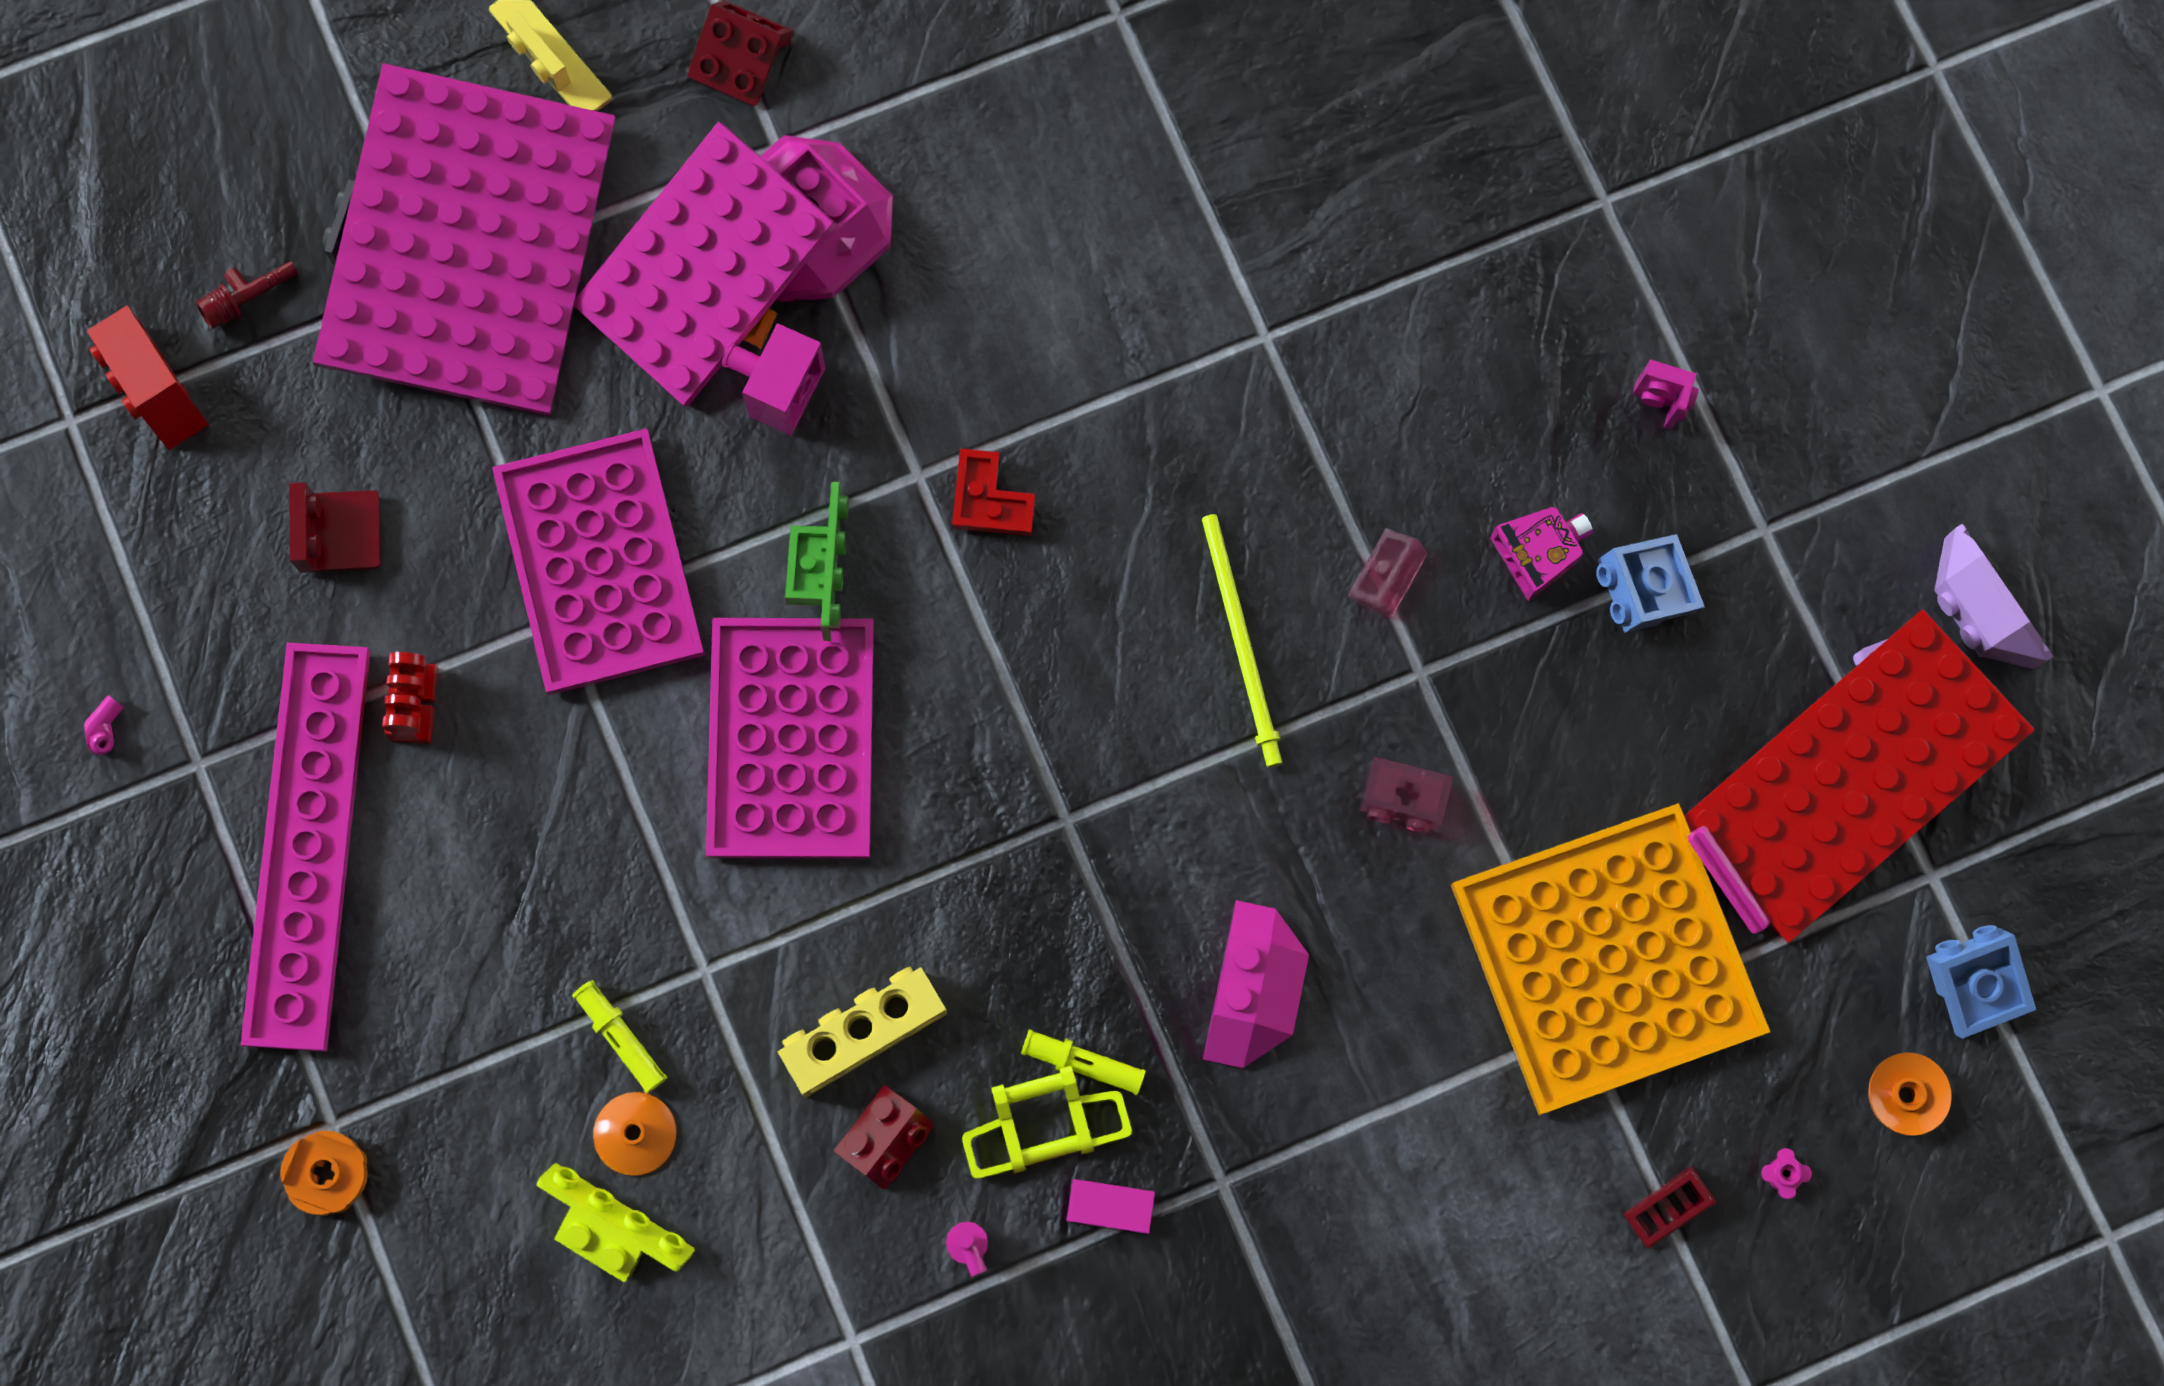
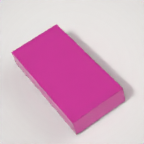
M1073 1179L1066 1221L1149 1234L1155 1192Z

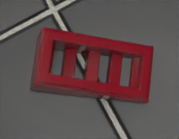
M1691 1165L1624 1212L1623 1215L1648 1249L1717 1202ZM1687 1182L1700 1199L1695 1204L1691 1202L1681 1187ZM1673 1191L1686 1208L1681 1214H1679L1667 1196ZM1658 1201L1662 1203L1672 1218L1667 1224L1653 1206ZM1645 1210L1659 1228L1653 1234L1639 1215Z

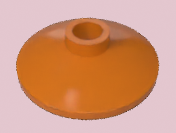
M1900 1053L1885 1059L1873 1072L1868 1087L1870 1106L1877 1119L1888 1129L1902 1135L1916 1136L1934 1130L1944 1121L1951 1106V1087L1946 1074L1933 1060L1916 1053ZM1902 1088L1908 1089L1912 1094V1099L1909 1103H1905L1900 1099L1899 1093Z
M641 1092L622 1094L608 1102L599 1113L594 1125V1145L601 1160L612 1170L630 1176L648 1174L662 1166L670 1157L677 1138L676 1123L669 1108L658 1098ZM631 1125H637L641 1130L639 1138L633 1141L628 1140L626 1137L627 1128Z

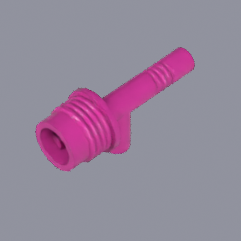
M958 1223L947 1235L946 1246L948 1253L957 1262L967 1265L971 1277L987 1271L982 1259L988 1245L986 1233L976 1223Z

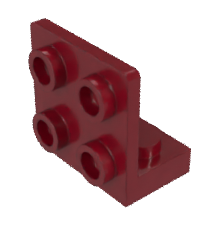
M726 0L713 3L710 6L688 70V77L748 104L757 105L760 102L778 48L790 45L795 30Z
M306 482L289 483L290 562L300 573L380 568V494L378 491L314 493Z

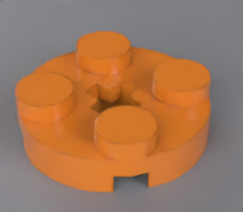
M322 1130L299 1139L288 1149L281 1165V1180L289 1196L288 1198L300 1210L314 1215L327 1216L345 1212L358 1200L365 1188L368 1177L365 1153L360 1150L356 1142L351 1138L334 1131ZM329 1161L332 1163L331 1170L335 1172L333 1180H326L324 1185L318 1184L319 1176L314 1174V1169L316 1166L324 1167L326 1162Z

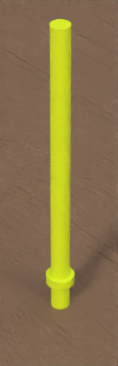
M1216 514L1208 515L1202 518V523L1258 731V736L1255 737L1257 746L1262 747L1267 768L1276 767L1283 764L1277 744L1280 741L1279 732L1273 729L1218 517Z

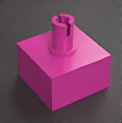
M777 323L761 356L731 343L722 359L723 367H728L750 377L742 391L749 417L792 436L825 370L821 343Z

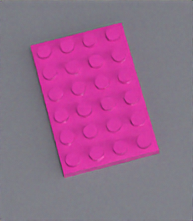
M718 121L575 298L574 307L682 405L689 406L722 366V359L728 346L731 343L738 346L837 224L726 125Z
M647 428L492 467L541 674L548 696L705 656Z
M821 618L712 619L706 833L707 858L870 859L873 619H841L840 628H833L832 641H823Z

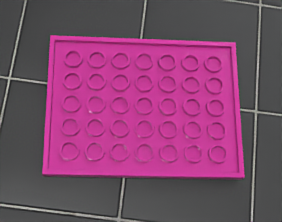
M383 63L315 349L314 366L550 416L615 125V115Z

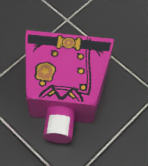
M1550 507L1496 526L1490 538L1529 601L1578 563L1583 556V551L1578 542L1592 535L1593 528L1583 513L1565 522L1558 509Z

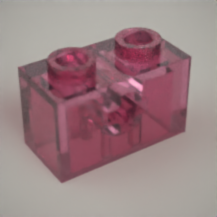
M1374 757L1369 767L1359 810L1368 812L1367 817L1374 821L1391 823V819L1407 822L1406 827L1410 830L1430 833L1431 829L1438 830L1443 823L1453 777ZM1402 790L1409 791L1408 796L1412 800L1408 806L1401 804L1402 799L1398 795Z

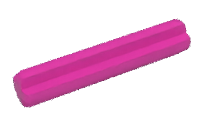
M1702 826L1688 835L1689 843L1751 933L1756 934L1770 925V920L1708 829Z

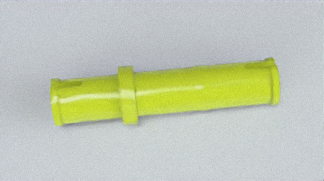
M594 980L587 982L573 993L572 997L577 1000L593 1021L592 1028L597 1034L600 1032L603 1034L622 1062L625 1063L643 1087L646 1094L653 1091L668 1078L622 1020L621 1016L623 1013L618 1007H612L596 986Z
M1029 1029L1021 1054L1056 1065L1055 1070L1058 1071L1061 1068L1072 1066L1073 1072L1138 1095L1146 1070H1140L1109 1057L1073 1046L1072 1040L1065 1038V1041L1062 1042Z

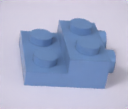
M1677 534L1613 548L1597 559L1599 563L1596 570L1597 579L1603 587H1608L1613 601L1610 606L1612 619L1622 625L1624 633L1656 626L1664 620L1693 614L1705 608Z
M1994 925L1977 928L1972 932L1974 938L1960 943L1959 940L1941 942L1935 947L1937 953L1926 956L1937 994L1944 997L1955 1035L1962 1039L2036 1010L2015 936L2001 928L1997 929Z

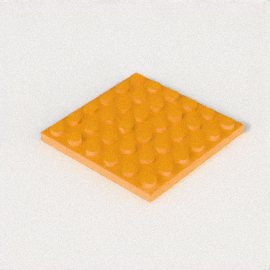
M1679 803L1451 884L1538 1115L1770 1032L1703 862L1689 843L1688 835L1691 832Z

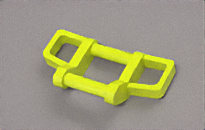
M1072 1066L1059 1069L1060 1073L1015 1086L1004 1088V1085L992 1087L999 1119L964 1133L962 1137L972 1177L974 1179H982L1011 1170L1014 1173L1025 1171V1166L1077 1151L1086 1154L1093 1152L1094 1147L1128 1138L1131 1135L1132 1129L1122 1094L1118 1091L1079 1096ZM1064 1089L1076 1135L1021 1150L1009 1104ZM1108 1100L1114 1101L1122 1123L1121 1131L1091 1139L1082 1105ZM1002 1127L1011 1162L987 1169H979L971 1147L972 1140Z

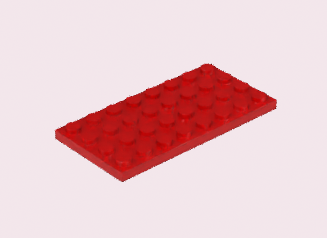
M1922 609L1692 808L1684 817L1691 833L1702 826L1708 829L1770 920V926L1786 943H1789L2035 729Z

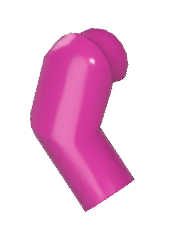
M109 695L84 723L87 747L96 755H104L112 750L114 738L111 722L124 708Z

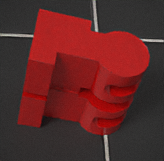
M392 652L389 654L388 665L390 667V675L387 676L386 683L389 687V695L385 696L384 703L387 711L386 715L383 716L382 729L385 730L384 734L391 742L431 744L435 708L432 705H421V702L435 703L439 667L436 664H425V656L421 654Z

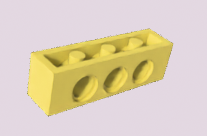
M911 967L899 971L889 979L892 984L877 992L874 987L865 991L854 999L856 1003L854 1007L844 1013L839 1008L835 1009L818 1020L820 1027L808 1034L804 1030H800L782 1041L784 1048L777 1052L804 1098L947 1015L946 1008L921 967L915 971ZM893 998H901L908 1003L907 1013L901 1018L894 1019L885 1013L886 1004ZM857 1019H866L872 1023L871 1034L862 1040L854 1039L849 1033L851 1024ZM822 1040H831L836 1044L835 1055L827 1061H820L814 1056V1048Z

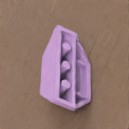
M1961 524L1944 538L1935 585L1939 606L1945 614L1954 618L1960 627L1962 640L1970 649H1975L1980 657L2030 669L2038 668L2054 656L2048 647L2044 645L2042 638L1979 546L1970 537L1964 525Z

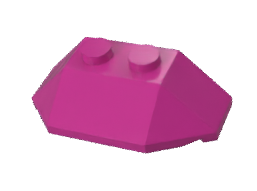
M1235 901L1203 1056L1205 1061L1243 1069L1293 1035L1309 954L1274 908Z

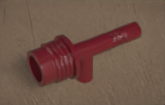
M289 261L276 268V270H272L269 274H265V276L263 275L247 283L236 268H231L225 272L224 278L234 291L229 292L223 284H220L216 290L207 293L206 297L195 303L204 321L212 330L220 325H226V323L233 321V319H242L238 308L240 305L297 276L298 271L294 264Z

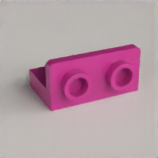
M1650 360L1636 380L1632 395L1640 397L1642 403L1651 407L1661 408L1664 405L1669 406L1664 428L1672 429L1678 420H1685L1688 410L1692 411L1695 405L1699 388L1694 387L1693 384L1697 373Z

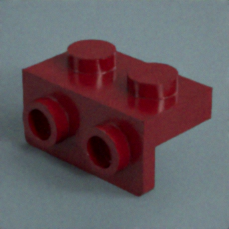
M884 1085L834 1149V1152L884 1190L891 1181L899 1176L902 1167L914 1151L925 1142L934 1123L916 1107Z

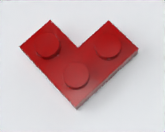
M960 448L952 529L1031 536L1035 494L996 490L1000 452Z

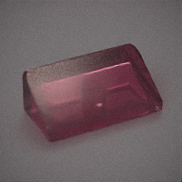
M1385 529L1348 596L1378 614L1391 618L1427 555L1426 550L1417 539Z

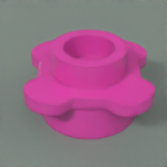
M1785 1148L1778 1151L1777 1159L1762 1168L1761 1176L1764 1181L1769 1182L1773 1188L1778 1190L1782 1198L1789 1199L1795 1196L1796 1189L1802 1182H1808L1811 1179L1812 1172L1808 1166L1801 1165L1795 1159L1792 1150ZM1784 1170H1788L1790 1172V1176L1788 1178L1783 1176Z

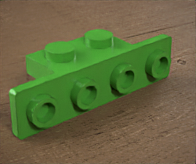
M831 482L828 527L791 526L785 591L786 604L822 606L821 631L823 641H832L833 628H840L841 606L834 603L835 591L842 592L843 568L837 567L838 555H845L846 532L840 531L841 519H848L849 501L848 496H842L840 482Z

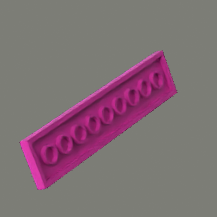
M287 643L241 1037V1046L327 1052L371 654L368 647Z

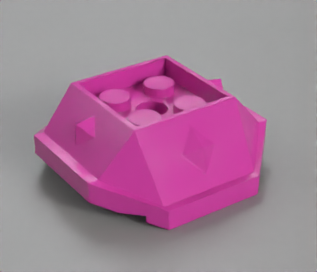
M783 135L761 157L830 217L837 226L783 290L777 300L779 302L795 301V299L815 300L834 298L891 248L893 195L841 143Z

